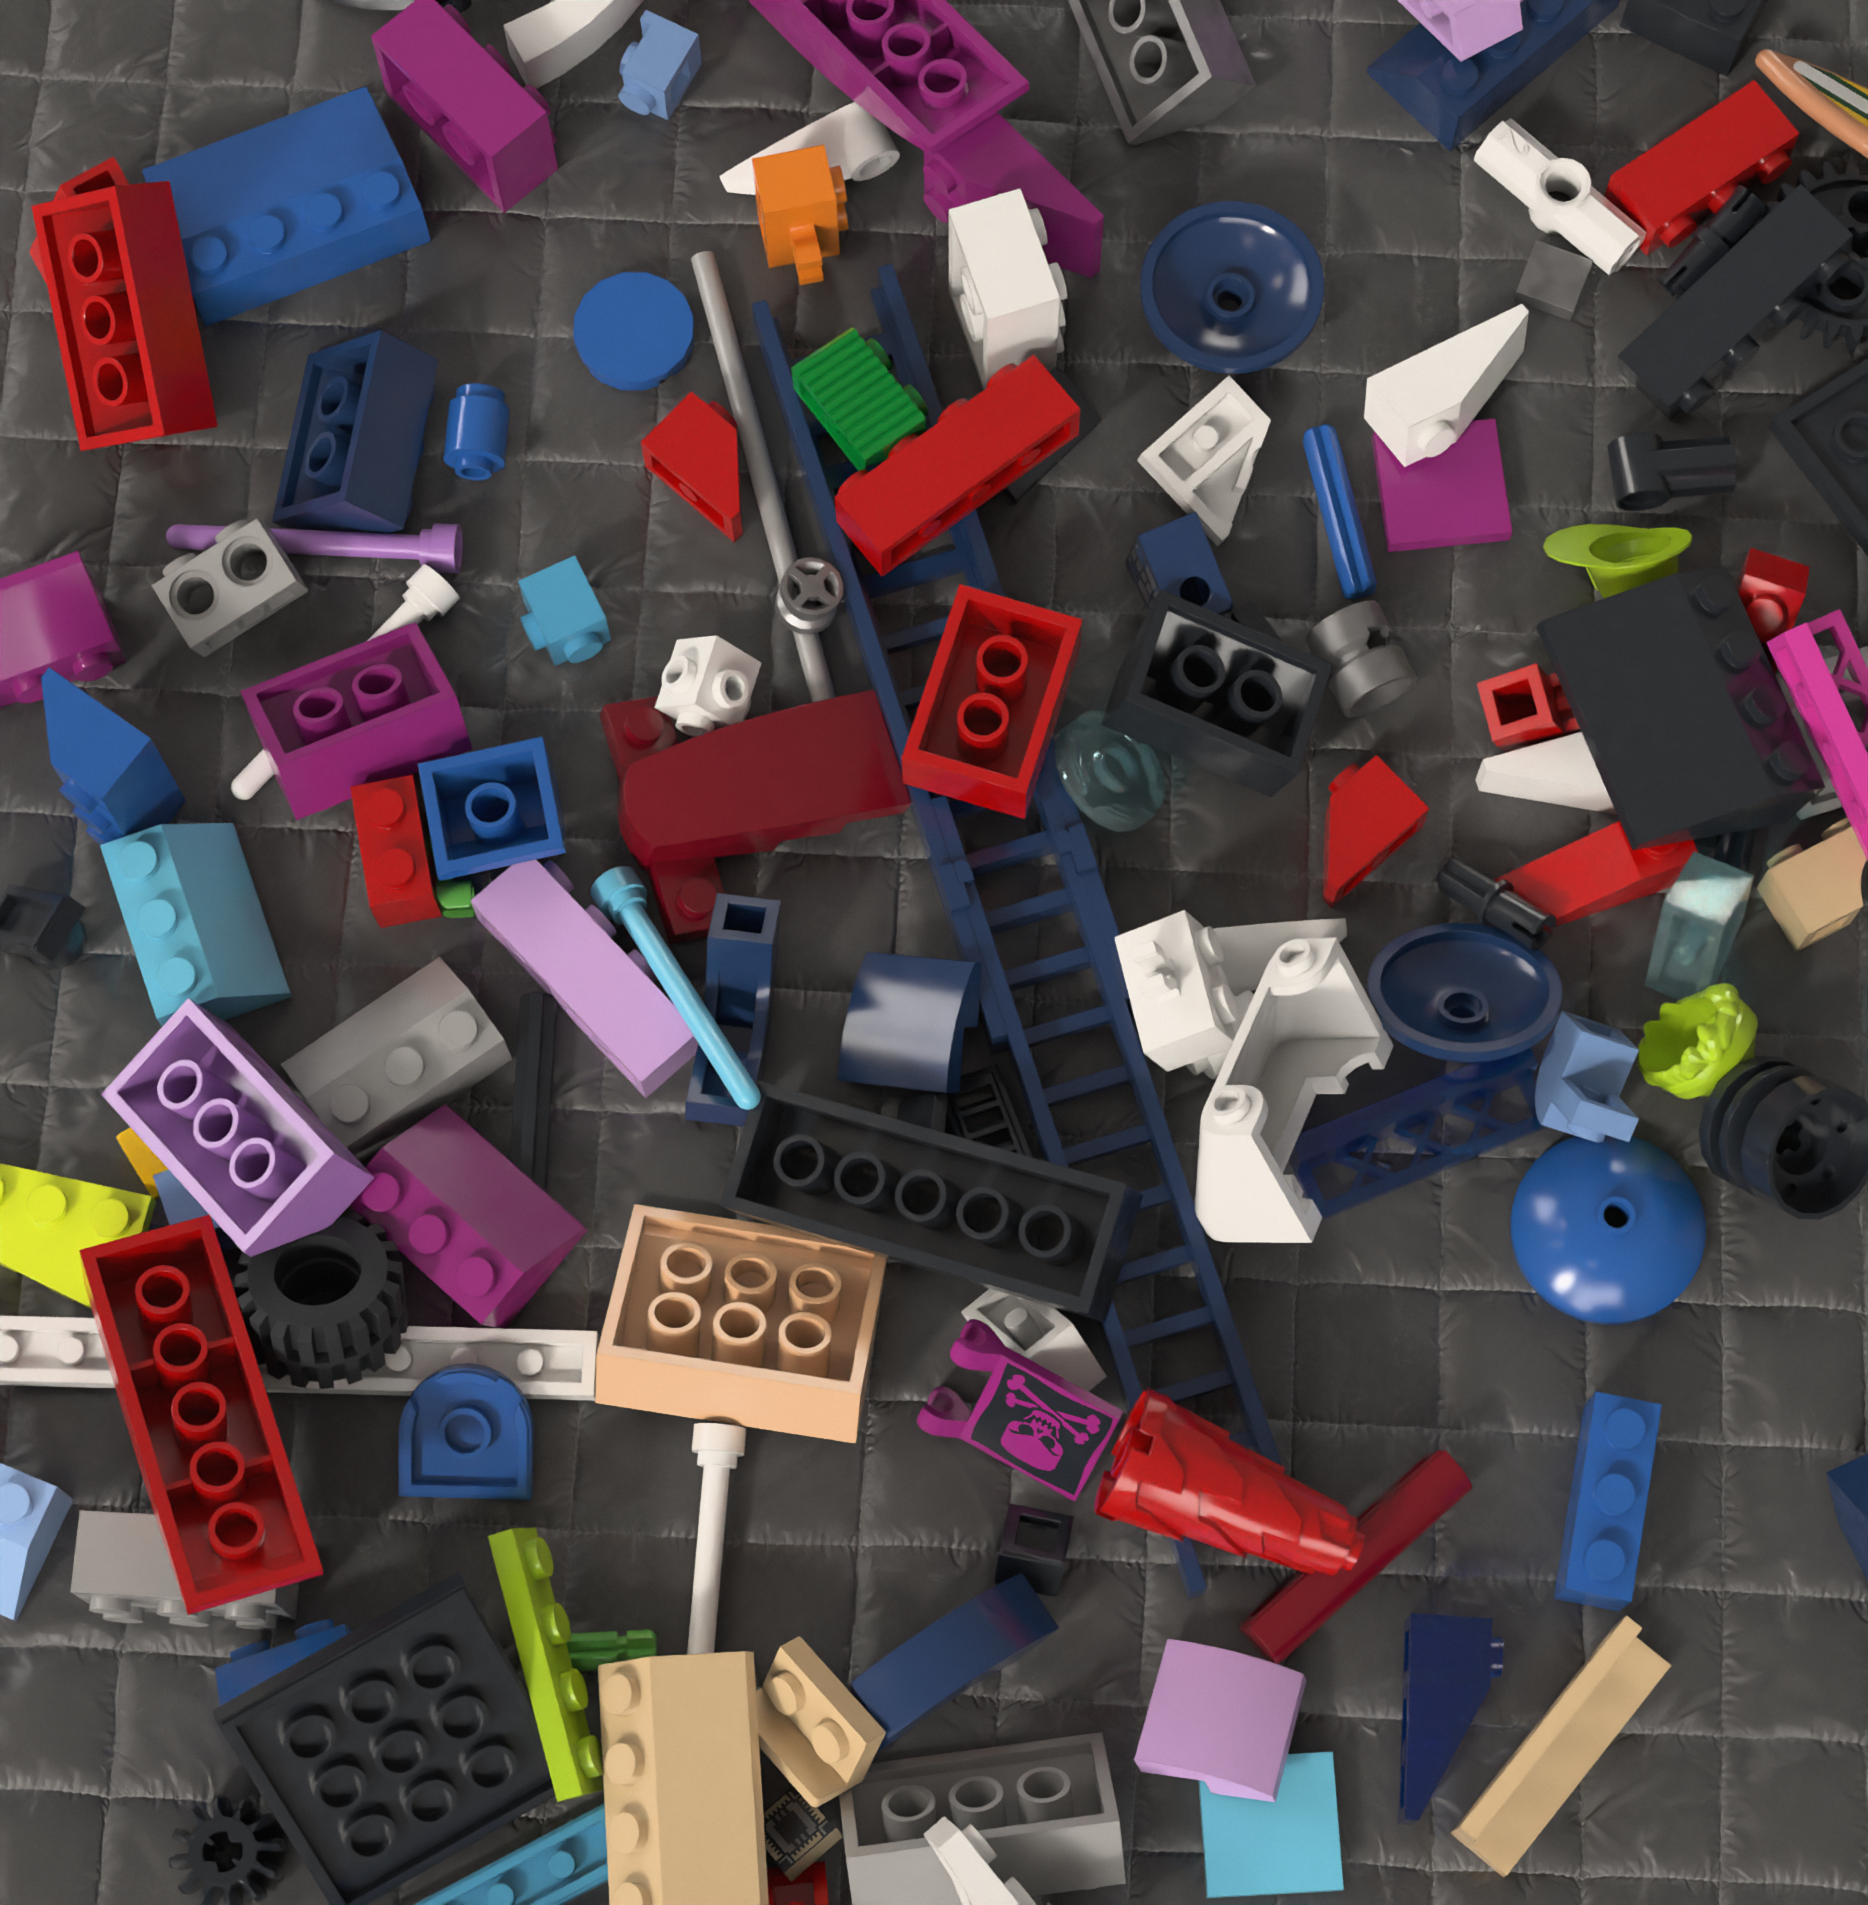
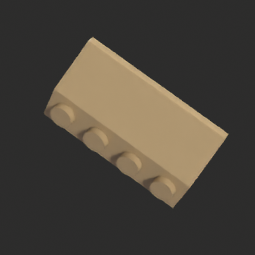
M740 1651L650 1656L598 1665L609 1904L769 1905L754 1652Z

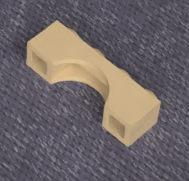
M1844 818L1826 829L1821 834L1824 841L1805 851L1800 844L1792 845L1774 855L1766 863L1769 869L1757 886V890L1795 952L1846 927L1863 907L1861 875L1867 858L1848 818Z

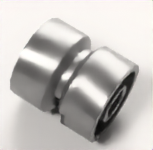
M1375 600L1352 604L1333 613L1314 626L1306 636V642L1313 656L1332 663L1330 673L1334 675L1330 680L1329 687L1343 714L1348 718L1370 714L1389 705L1410 691L1418 679L1403 649L1399 646L1389 645L1394 632L1379 603Z

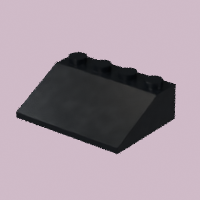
M1726 566L1675 573L1542 620L1536 626L1632 850L1786 823L1826 788Z

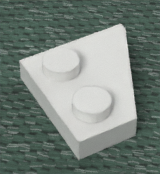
M1228 376L1150 445L1137 461L1187 515L1194 512L1197 513L1205 534L1218 547L1230 533L1233 518L1241 496L1247 487L1255 458L1262 446L1271 420L1240 386Z

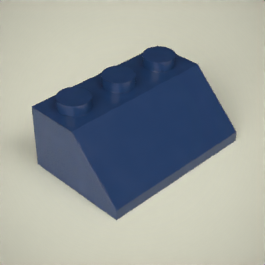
M382 330L308 354L272 522L281 527L320 531L390 533L404 529L405 521L412 509L411 492L417 464L424 451L423 434L428 410L435 398L436 386L434 381L439 359Z

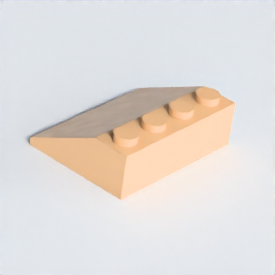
M634 1204L596 1354L595 1403L856 1444L888 1259L774 1225Z

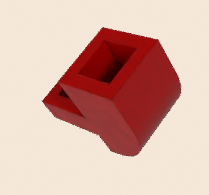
M1537 663L1477 683L1492 742L1505 753L1581 732L1557 674L1547 675Z

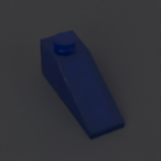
M1411 1613L1404 1621L1399 1825H1413L1420 1819L1489 1691L1491 1677H1501L1503 1668V1638L1492 1636V1618Z

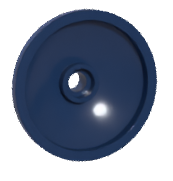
M1219 201L1203 204L1177 216L1159 232L1151 243L1142 265L1140 278V298L1143 312L1150 328L1160 342L1174 355L1193 366L1225 374H1241L1262 370L1283 361L1293 354L1313 331L1321 312L1324 297V276L1320 259L1312 243L1302 230L1285 216L1272 209L1243 201ZM1223 300H1233L1239 305V308L1235 311H1226L1219 306V303Z
M1473 923L1435 924L1412 930L1397 937L1387 944L1375 957L1367 980V996L1382 1022L1383 1029L1388 1034L1416 1052L1432 1058L1458 1063L1495 1061L1532 1047L1541 1041L1557 1022L1561 1011L1563 994L1561 979L1555 966L1540 949L1532 951L1525 944L1499 928L1485 927L1481 924Z

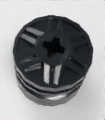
M1757 1056L1737 1064L1717 1082L1704 1105L1699 1127L1701 1155L1711 1172L1729 1184L1755 1197H1759L1797 1219L1820 1220L1841 1211L1861 1192L1868 1180L1867 1101L1851 1090L1823 1077H1817L1806 1069L1795 1066L1780 1057Z

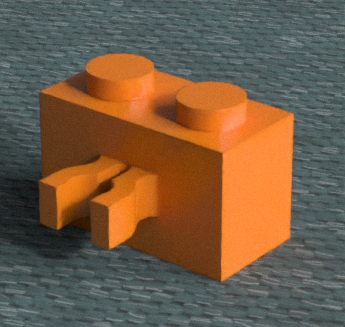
M824 145L752 158L757 216L769 268L795 263L800 285L824 281L821 267L823 266L822 258L840 254L839 231L849 229L844 202H847V195L840 165L829 167Z

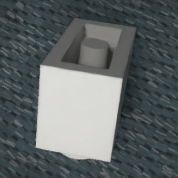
M988 1289L961 1311L966 1321L977 1319L989 1325L1009 1349L1088 1392L1107 1377L1073 1323L1054 1307Z

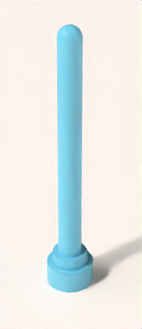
M619 866L606 871L596 879L590 890L591 898L607 919L625 926L736 1104L745 1110L755 1108L761 1099L760 1091L645 912L647 908V901L645 900L647 890L634 869L628 866Z

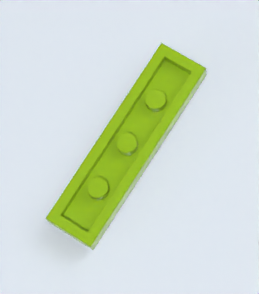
M536 1527L512 1528L489 1535L488 1539L557 1802L604 1790L601 1776L603 1775L602 1746L596 1736L590 1735L584 1709L588 1706L587 1687L581 1673L572 1667L566 1644L571 1638L570 1623L561 1604L556 1603L549 1580L554 1570L550 1549L545 1540L538 1537Z

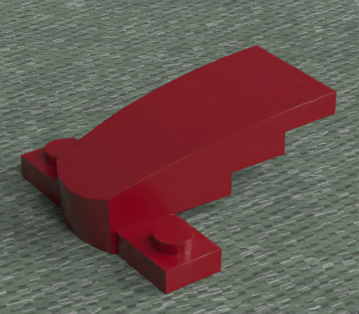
M875 690L834 697L776 711L705 733L678 743L671 717L655 708L658 696L604 705L599 715L620 782L617 797L620 832L631 855L642 870H647L669 944L708 937L717 893L725 894L714 857L774 851L780 841L840 833L846 823L902 814L911 805Z

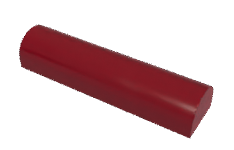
M1446 1450L1427 1453L1357 1517L1358 1524L1356 1530L1365 1534V1541L1360 1556L1351 1571L1340 1568L1337 1574L1332 1577L1317 1571L1313 1575L1297 1571L1240 1623L1241 1627L1239 1630L1269 1662L1279 1665L1472 1490V1484L1465 1472Z

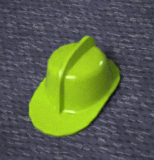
M1587 524L1556 531L1546 538L1543 549L1549 557L1559 562L1586 567L1594 587L1604 598L1679 573V554L1690 546L1693 537L1688 530L1676 527L1646 529L1610 524Z

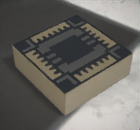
M794 1786L763 1811L766 1853L791 1882L843 1837L819 1807H812Z

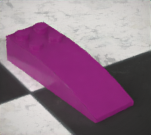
M748 0L830 82L896 134L931 156L1030 90L1029 82L946 0Z

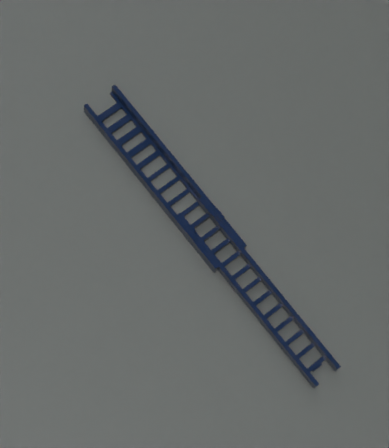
M891 263L878 267V288L870 290V298L882 333L863 339L865 342L870 338L875 339L884 349L889 359L892 360L901 387L911 384L921 395L929 411V415L925 417L927 431L937 424V420L943 411L898 278ZM767 300L752 303L754 330L830 563L840 573L843 582L842 599L871 688L875 690L902 773V754L912 727L907 710L919 707L926 684L900 692L888 655L940 640L949 616L882 636L870 599L962 572L967 586L1005 597L976 509L948 529L955 547L954 550L899 565L883 577L879 572L862 576L854 552V548H857V546L836 522L835 494L838 493L840 486L858 470L850 460L826 467L818 440L830 437V434L814 414L808 412L806 404L793 389L791 367L811 354L791 359L778 318H772ZM1053 736L1032 796L1035 799L1045 831L965 854L954 820L990 809L957 799L948 801L946 796L935 798L933 792L906 785L911 800L910 807L960 960L982 962L978 1015L991 1055L1009 1051L1044 1161L1069 1168L1146 1143L1151 1144L1164 1185L1139 1192L1143 1195L1139 1212L1170 1203L1184 1245L1123 1264L1116 1286L1191 1263L1205 1306L1123 1332L1112 1301L1106 1322L1097 1320L1127 1414L1129 1415L1142 1393L1129 1350L1212 1325L1226 1368L1155 1391L1169 1396L1174 1403H1179L1232 1386L1246 1431L1230 1435L1229 1439L1248 1449L1253 1448L1254 1452L1282 1466L1130 1016L1133 1010L1114 938L1119 936L1120 933ZM1046 855H1054L1064 889L984 912L974 877ZM1067 912H1073L1084 947L1005 971L1003 970L992 935ZM1092 968L1104 1004L1103 1006L1023 1030L1011 994L1012 991ZM1107 1024L1111 1025L1124 1065L1045 1089L1042 1088L1029 1048ZM1124 1084H1131L1144 1123L1143 1125L1062 1149L1049 1107ZM1168 1537L1188 1599L1203 1595L1207 1586L1192 1540L1185 1537L1184 1541L1181 1542Z

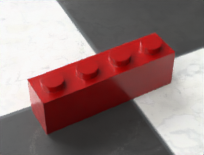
M1032 355L1018 366L1014 363L1008 364L998 370L988 381L986 389L971 400L967 401L963 398L949 405L939 416L937 424L919 437L916 434H911L900 440L889 452L888 459L870 472L866 469L860 470L851 475L840 486L838 495L835 496L836 522L883 577L1079 435L1080 407L1035 355Z

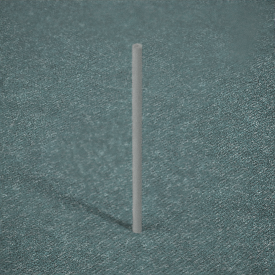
M703 251L695 254L691 258L733 416L738 425L739 438L777 577L781 585L786 569L798 560L716 258L713 252ZM807 601L805 606L811 605L810 601ZM792 631L811 701L817 702L836 697L819 633L808 635Z

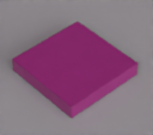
M1495 419L1472 421L1457 442L1451 444L1443 453L1435 457H1425L1406 467L1401 464L1373 430L1372 446L1387 552L1510 540L1512 525Z

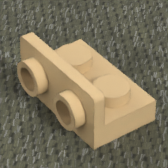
M798 1636L780 1646L762 1687L756 1690L759 1747L812 1807H819L863 1781L886 1731L806 1642Z

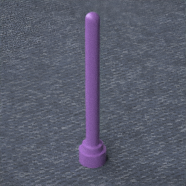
M434 523L432 529H422L420 535L270 528L286 554L419 560L421 566L423 564L430 566L437 573L459 574L462 566L463 531L460 524ZM175 524L167 530L166 540L171 547L176 549L208 550L217 544L215 540L216 535L227 526Z

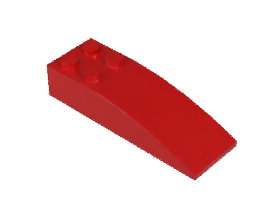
M201 1216L79 1250L85 1289L138 1464L187 1614L190 1615L323 1575L319 1555L211 1216Z

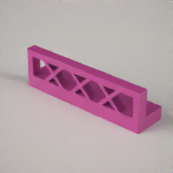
M1838 609L1814 621L1806 622L1790 629L1766 643L1868 861V753L1865 749L1868 747V668L1841 610ZM1829 629L1840 652L1833 674L1829 672L1813 635ZM1846 667L1853 682L1843 678ZM1839 689L1860 696L1867 712L1859 732L1856 730L1838 691Z

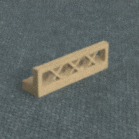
M1627 1615L1612 1627L1450 1832L1502 1877L1508 1875L1671 1667L1667 1661L1636 1637L1643 1628Z

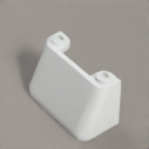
M1337 937L1294 939L1284 943L1277 949L1265 969L1203 1108L1200 1120L1195 1212L1207 1235L1216 1241L1312 1243L1322 1216L1312 1199L1302 1198L1304 1192L1294 1175H1283L1284 1169L1316 1094H1345L1349 1086L1345 1077L1350 1072L1368 1062L1372 1070L1384 1069L1394 1046L1387 1032L1383 1029L1382 1022Z

